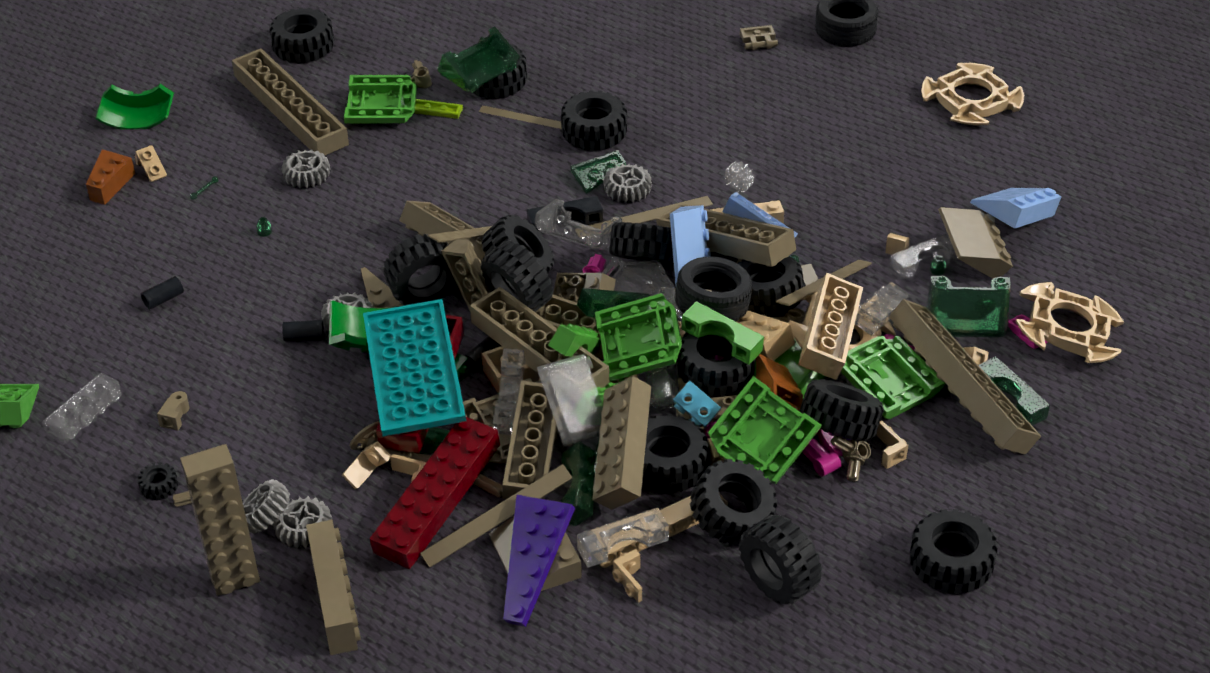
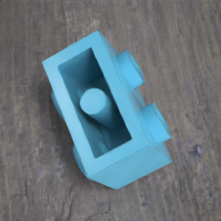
M691 381L673 399L674 403H676L674 407L680 413L684 414L686 412L692 417L690 420L695 423V426L698 425L699 427L706 428L721 411V407ZM690 397L692 400L686 402L684 399ZM703 410L707 411V415H701L700 412Z

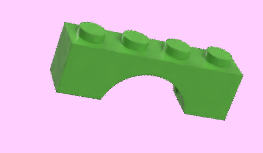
M697 301L682 315V330L697 338L705 335L724 337L733 347L732 356L748 365L763 351L764 336Z
M570 323L568 325L560 324L548 346L569 357H572L581 346L594 355L601 344V338L598 337L599 333L592 328L574 326Z

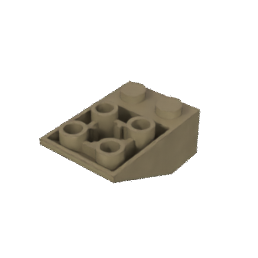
M557 273L553 295L601 311L611 308L616 279L604 273Z

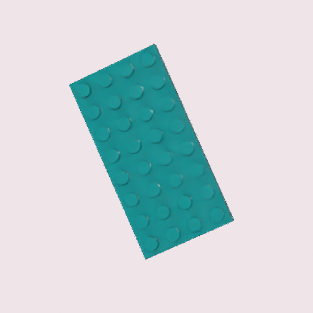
M442 299L363 313L382 436L466 421Z

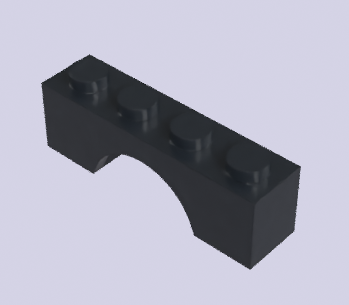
M597 196L527 209V221L533 224L542 234L551 233V229L555 224L564 220L579 221L585 226L603 222V208Z

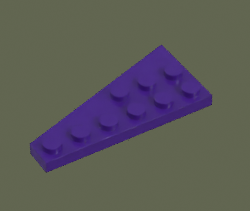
M516 495L503 617L507 623L526 627L575 510L572 504Z

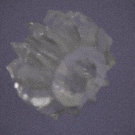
M742 161L732 163L725 171L724 179L727 180L726 185H730L731 190L735 189L737 193L747 191L754 183L755 175L752 174L753 169H749L748 164L744 165Z

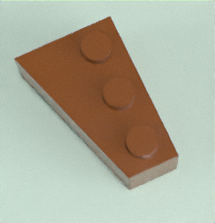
M101 150L86 183L90 201L105 205L135 175L131 157Z

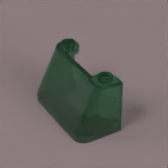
M494 26L488 30L489 35L485 38L481 37L477 44L458 54L451 53L450 51L443 54L437 71L464 91L474 92L482 84L507 70L511 71L516 68L520 56Z
M931 276L926 307L953 337H1003L1006 335L1008 328L1010 277L994 278L991 281V287H952L951 281L947 277Z

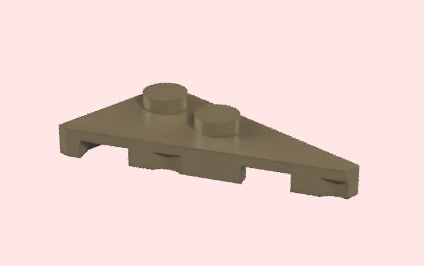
M361 268L367 298L373 308L405 306L394 298L386 284L367 268Z

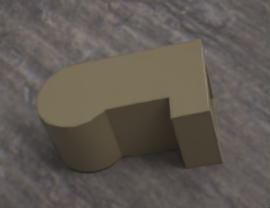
M174 392L166 400L157 413L160 427L173 430L180 429L182 426L181 417L190 408L185 392Z

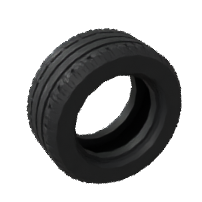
M873 0L819 1L816 7L815 30L824 41L836 46L852 47L865 44L875 36L878 22V7Z
M719 257L696 258L686 263L678 273L675 301L683 314L697 301L737 322L748 311L753 284L746 270L731 260Z

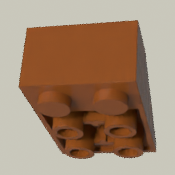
M759 354L756 357V378L767 385L771 392L789 405L798 407L800 412L803 394L787 367Z

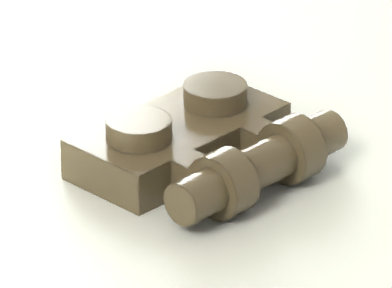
M772 25L740 28V36L743 43H745V50L752 49L753 51L757 50V48L765 47L766 49H771L774 46H778Z

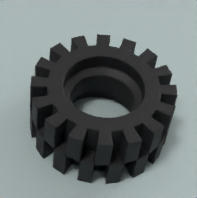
M154 462L151 467L146 465V470H140L141 474H138L137 480L141 494H144L145 498L149 497L150 500H154L156 497L158 501L163 496L164 499L168 498L167 494L172 496L174 494L173 490H177L178 479L176 471L169 463L163 465V462H159L156 465ZM156 479H165L164 481H162V482H160V483H156V484L151 483L152 481H154V480H156Z

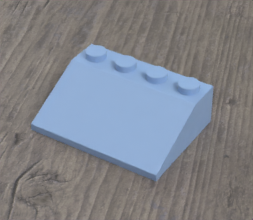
M1009 188L972 199L970 203L1015 229L1054 216L1061 196L1050 188Z
M737 192L730 196L722 211L725 214L789 228Z
M704 205L680 207L670 213L675 283H677L680 269L686 263L696 258L711 257L710 248H707L709 231L705 228L707 211L704 210Z

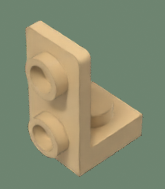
M152 145L135 152V161L137 165L142 164L150 182L167 176Z
M880 421L877 436L888 446L883 450L882 465L888 469L907 458L908 445L890 426Z
M377 441L366 447L344 471L342 476L354 489H358L376 467L388 462L391 455Z
M392 454L390 457L392 470L413 475L411 483L427 463Z
M634 549L613 560L612 574L616 582L623 584L628 596L634 597L639 603L642 601V587L632 577V574L640 569V554Z

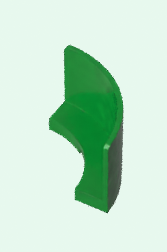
M112 84L102 94L95 119L105 125L118 129H148L167 119L174 92L159 84L150 90L142 91L141 94H134L133 91H127Z
M334 300L330 301L329 345L344 350H350V347L360 348L361 352L369 353L363 313L389 308H362L345 305Z

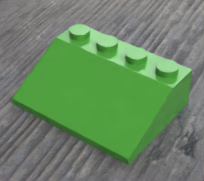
M0 384V427L2 425H9L10 428H18L29 419L39 384Z

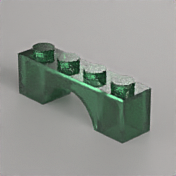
M582 288L577 306L587 317H595V312L650 297V295L647 293Z
M995 356L979 364V367L1001 391L1009 393L1017 400L1016 408L1032 426L1047 419L1050 404L1009 369L1005 363Z
M580 441L562 453V464L573 478L569 490L560 502L574 506L575 510L569 522L573 526H578L593 515L594 504L592 499L595 451Z

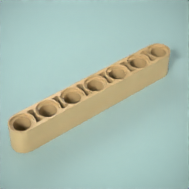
M719 493V495H720L722 501H723L726 505H728L727 501H726V500L723 498V496ZM690 496L597 539L591 544L589 548L590 553L601 567L606 568L613 564V560L634 549L640 552L698 524L699 522L695 521L693 517L694 511H691Z

